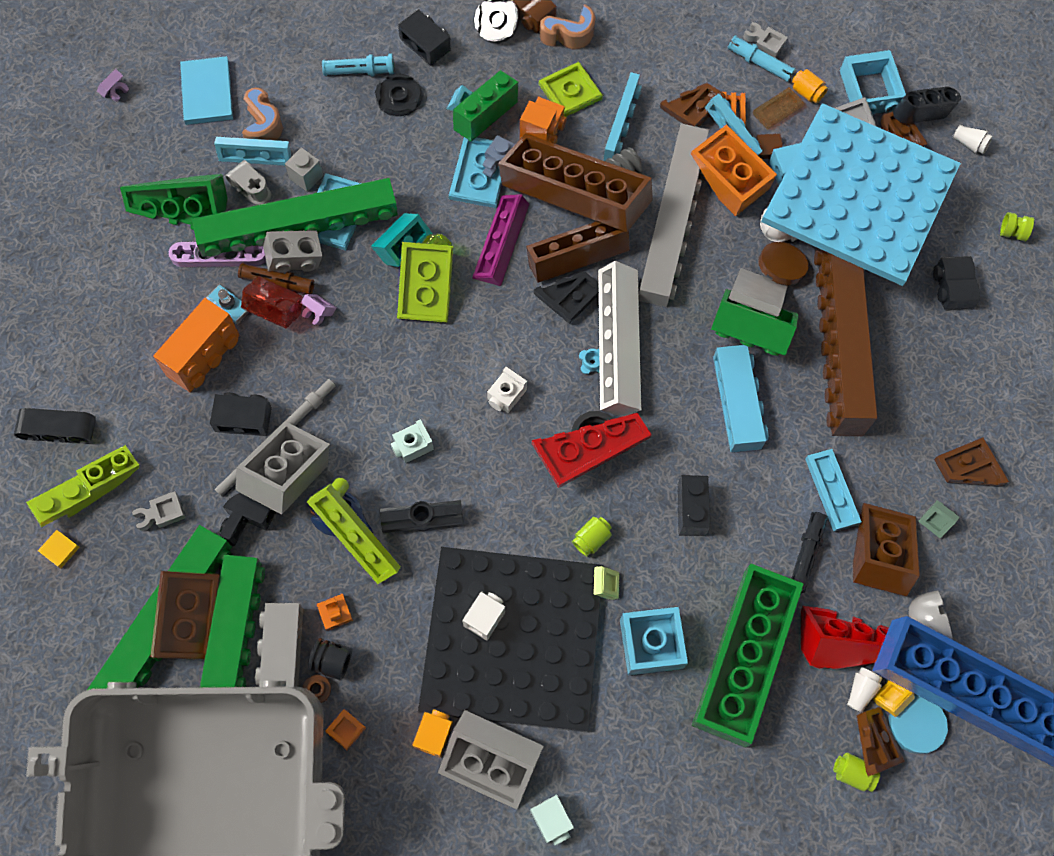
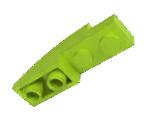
M124 445L76 470L77 476L27 501V506L41 528L64 515L70 518L118 487L139 468V464L127 446Z

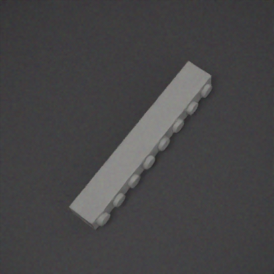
M680 124L640 286L638 301L667 307L668 300H674L677 285L673 284L674 277L679 278L682 264L678 263L679 256L684 257L687 242H683L684 235L689 236L692 221H688L689 214L694 215L697 201L692 199L694 194H699L702 180L697 179L698 174H703L692 157L691 151L707 140L708 129Z

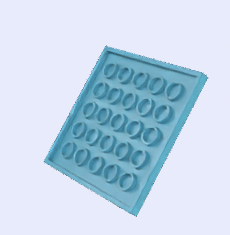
M822 103L761 222L903 286L961 163Z

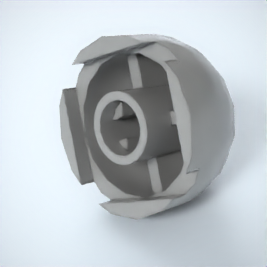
M939 591L928 592L916 597L908 608L909 617L953 640L947 614H945L943 607H941L944 604Z

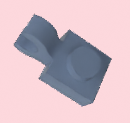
M497 135L485 151L486 159L483 162L485 169L482 173L491 178L499 167L498 163L515 144Z

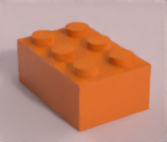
M204 298L153 357L169 379L188 392H191L194 388H198L203 384L205 375L211 368L214 369L220 364L222 355L228 349L235 347L240 335L230 314L207 298Z

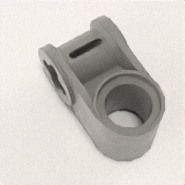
M243 160L225 175L232 187L236 186L238 188L237 191L241 192L253 204L261 205L270 201L271 192L266 187L264 177L255 171L246 160Z

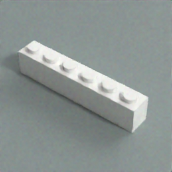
M614 261L598 270L600 410L623 417L641 410L638 270Z

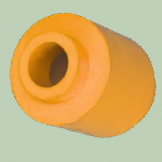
M808 69L805 71L800 70L792 80L794 83L793 89L809 102L813 101L817 104L828 91L825 82Z

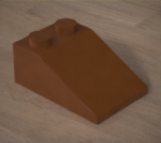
M863 503L860 515L861 523L858 527L853 558V583L907 597L919 578L916 516Z

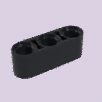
M952 87L909 91L895 107L893 115L899 122L904 124L944 119L961 101V95Z
M21 408L18 412L13 435L22 440L33 438L32 441L54 442V440H59L62 443L80 444V441H84L85 444H90L96 416L80 411Z

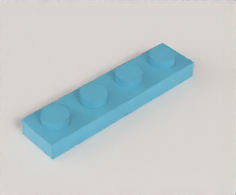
M630 73L605 147L603 161L612 158L615 154H620L622 151L623 142H620L621 137L627 136L630 124L627 123L628 117H633L636 107L633 101L634 98L639 99L642 85L638 84L640 74Z

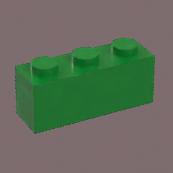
M501 70L453 109V130L472 142L518 102V81Z

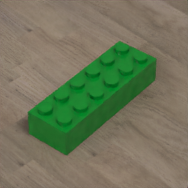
M749 564L741 579L691 726L745 748L752 744L803 583L754 564Z

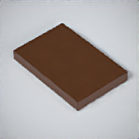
M161 570L151 657L205 659L218 591V574Z

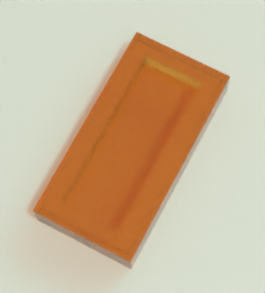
M788 87L754 109L752 114L768 130L802 108L804 102Z

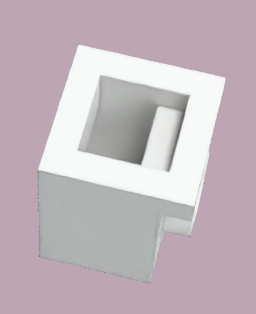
M505 367L503 373L487 392L489 404L498 411L503 409L509 413L526 392L527 381ZM505 387L510 391L503 392L502 388Z

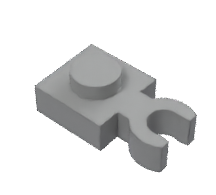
M752 22L749 28L754 33L746 30L743 36L748 42H756L758 49L774 58L785 46L788 37L770 27L765 31L762 30L761 26L755 22Z
M175 491L150 500V509L138 508L132 512L135 518L145 516V520L136 525L140 531L149 529L154 522L161 528L186 518L179 496Z

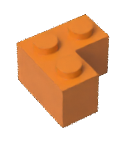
M538 97L536 102L529 100L520 118V139L526 133L556 144L558 139L556 134L558 130L563 131L567 121V117L564 116L565 106Z

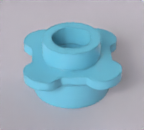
M599 349L581 351L579 354V358L582 360L581 372L584 374L595 371L600 373Z

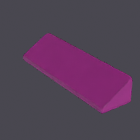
M522 194L501 196L473 274V279L501 286L529 207L528 201Z

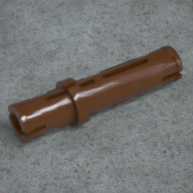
M241 263L238 269V278L280 287L286 292L292 290L312 294L314 291L315 281L313 279L295 276L293 272L280 273L268 271L266 268L251 266L246 263ZM256 273L271 276L272 279L257 276ZM281 279L287 280V281L296 282L297 285L291 284V283H287V282H282Z

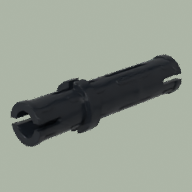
M820 512L811 513L806 532L801 537L803 542L791 578L803 583L801 593L806 592L817 551L824 541L822 536L828 516Z

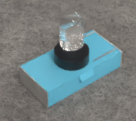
M220 284L206 297L229 313L233 322L237 325L251 311L249 306Z

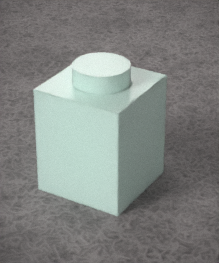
M557 795L530 809L546 843L553 841L554 845H557L570 838L568 831L574 827Z

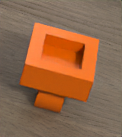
M343 594L317 604L326 631L353 621Z

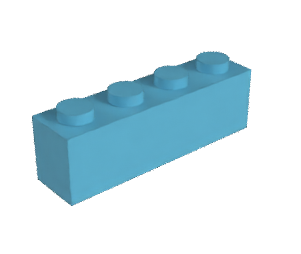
M746 345L718 347L713 360L730 452L762 449L768 440L769 434L767 426L763 425L761 416L764 414V407L762 401H758L759 382L758 378L753 376V354H749L748 346Z

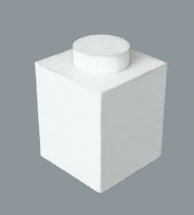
M481 592L464 617L463 626L483 639L488 640L505 613V606L502 605L503 601L492 593L485 595Z

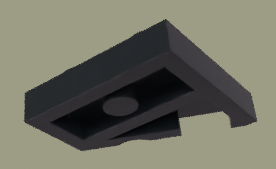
M584 271L573 275L571 278L557 280L554 285L545 288L541 286L536 287L534 295L570 324L599 295V282Z

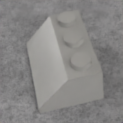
M464 710L452 732L438 773L517 810L544 746Z

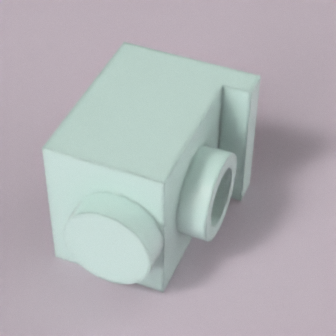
M421 419L416 421V424L392 435L394 440L390 444L397 458L402 456L405 463L434 450L432 440ZM412 438L415 439L414 442H412V443H406V442H405V441H407V440H409V439H412Z

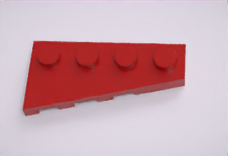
M634 413L607 420L595 426H584L576 431L554 434L553 437L545 439L532 440L531 444L557 487L560 488L648 440L652 434L639 414Z

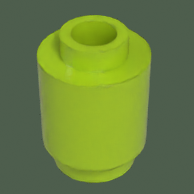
M592 517L575 534L572 544L581 554L587 557L590 553L594 554L612 536L610 532L612 527L604 518L600 517L597 519Z
M845 753L843 757L838 756L833 767L837 780L861 791L868 790L872 792L880 778V772L867 776L864 760L850 753Z

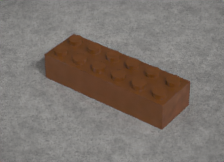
M526 133L498 163L503 186L625 232L629 231L653 201L651 177Z

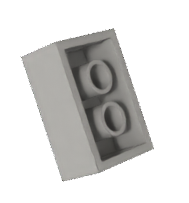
M284 421L236 468V491L283 514L328 466L330 444Z

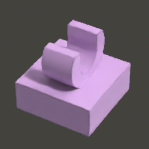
M115 69L99 85L97 92L104 98L110 93V97L114 101H119L120 96L115 93V90L121 89L124 93H127L129 89L126 84L121 82L123 75Z
M305 294L301 301L307 307L303 310L302 317L308 318L314 312V325L321 324L324 316H332L336 310L335 306L315 294Z

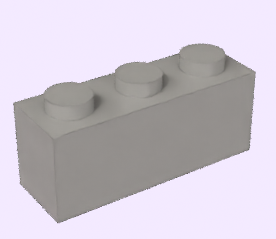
M265 603V611L260 613V628H263V639H259L257 651L258 656H261V668H257L255 674V682L259 687H262V681H286V687H298L303 622V608L299 603Z

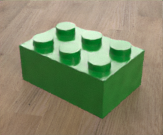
M726 289L711 330L716 331L715 333L723 338H730V336L737 338L743 345L749 347L756 345L765 348L764 351L771 355H786L797 328L798 314L781 308L779 316H773L730 300L731 290Z

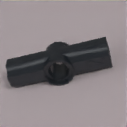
M461 500L437 503L418 501L409 506L381 508L382 533L408 530L427 531L435 527L463 525ZM420 512L429 514V517L424 521L415 519L416 515Z

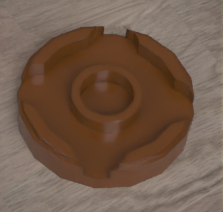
M772 242L764 247L759 256L758 265L765 276L768 274L772 277V281L778 284L795 285L804 278L808 271V261L805 255L789 243Z

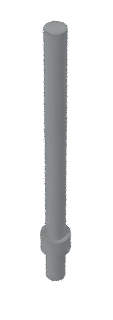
M328 379L317 391L311 392L304 398L305 402L286 422L296 426L312 409L316 410L323 403L322 399L336 387L335 384ZM236 469L214 489L220 496L225 495L236 484Z

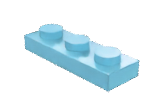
M720 93L714 96L705 108L718 126L722 128L727 124L759 155L762 152L759 142L749 134L744 122L732 111L730 103Z
M216 137L214 143L218 159L222 162L241 163L243 160H246L248 163L285 166V163L292 157L289 141Z
M833 449L808 455L805 460L833 532L859 525L861 519Z

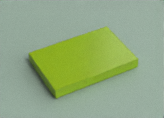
M402 242L397 318L448 322L454 246Z

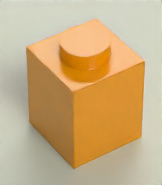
M433 710L432 714L425 712L412 745L414 749L441 758L453 726L452 721L448 720L449 715Z

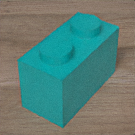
M404 213L371 247L386 265L399 267L401 265L402 242L424 243L433 233L419 214Z

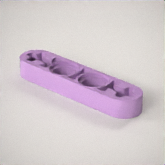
M196 242L175 243L168 252L171 261L178 267L240 266L241 263L260 266L266 262L264 248L258 245L246 247L244 249L246 252L244 254L245 258H243L242 251H237L238 254L233 259L225 258L226 252L209 259H201V253ZM255 250H259L260 252L257 255V258H253L252 256ZM180 251H184L185 254L182 255V258L178 259L177 255L180 254Z

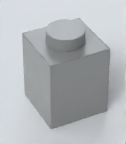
M300 148L285 163L289 179L307 192L323 177L320 160L303 148Z

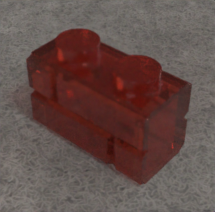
M258 276L243 289L241 308L287 329L301 314L303 296Z

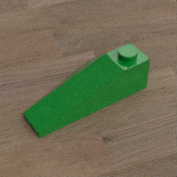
M223 174L186 177L120 187L126 212L152 219L156 216L168 218L170 224L177 225L178 222L190 224V229L193 230L192 219L226 212L228 197Z

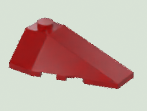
M802 606L801 650L810 666L819 669H839L876 662L889 627L879 625L874 630L869 625L862 623V619L853 617L852 622L836 618V611Z

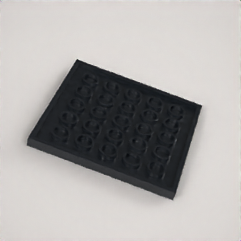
M441 547L418 713L424 714L426 712L432 714L433 710L449 715V717L461 718L464 710L492 722L588 733L601 598L594 595L595 567L603 565ZM481 592L485 595L489 593L496 595L503 601L502 605L505 606V613L488 640L483 639L463 626L464 617Z

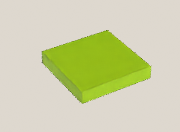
M580 62L539 80V86L548 99L565 106V117L603 98L602 93Z

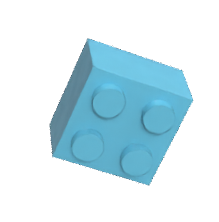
M679 607L622 614L620 625L628 675L684 669L688 661Z

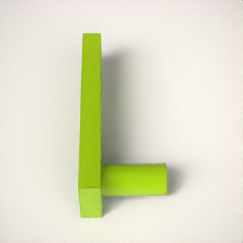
M337 478L332 484L311 496L307 503L373 580L379 584L396 574L401 566L342 498L349 489V484L345 479Z

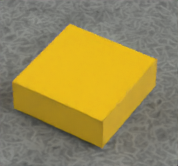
M56 530L38 552L56 566L62 568L80 547Z
M890 680L873 697V701L894 717H897L915 699L912 692Z

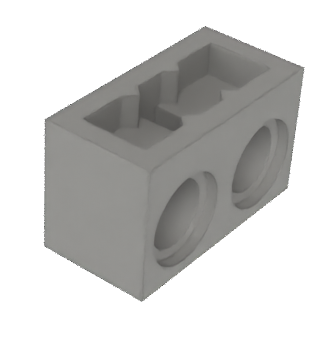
M317 230L267 232L263 248L268 271L284 273L290 270H302L308 272L319 267L322 252Z

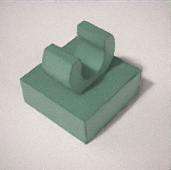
M937 500L918 522L941 538L957 522L959 517Z

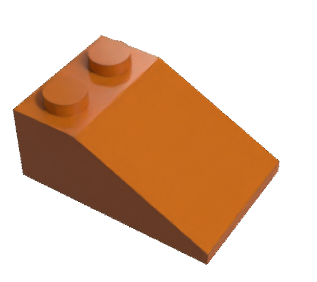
M727 124L691 151L692 157L718 199L735 216L766 193L777 176Z

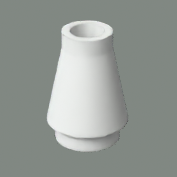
M960 125L953 138L960 141L976 154L978 152L984 154L993 136L989 135L988 131Z
M861 668L859 673H855L847 705L863 713L865 707L882 687L880 683L883 678L865 668Z

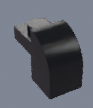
M238 493L231 497L223 506L230 517L225 518L221 524V534L219 536L227 540L230 545L235 546L247 523L267 531L276 511L242 493Z

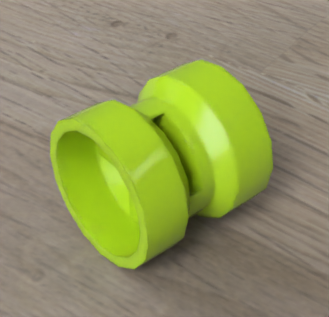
M1007 212L1001 224L1000 236L1008 238L1015 236L1017 240L1026 242L1031 235L1034 218L1027 216L1021 218L1015 213Z

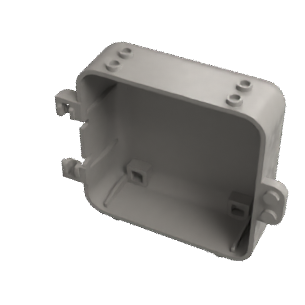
M262 681V687L136 688V682H108L107 689L84 691L70 702L63 719L62 746L29 747L26 777L59 776V780L64 782V791L58 793L55 846H60V852L57 856H320V849L335 847L344 836L345 793L337 783L322 782V705L312 692L301 687H286V681ZM42 754H50L48 764H41Z

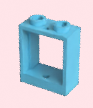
M891 51L846 56L841 66L840 74L849 101L853 102L863 98L856 76L881 73L889 96L866 100L872 115L892 112L906 93Z

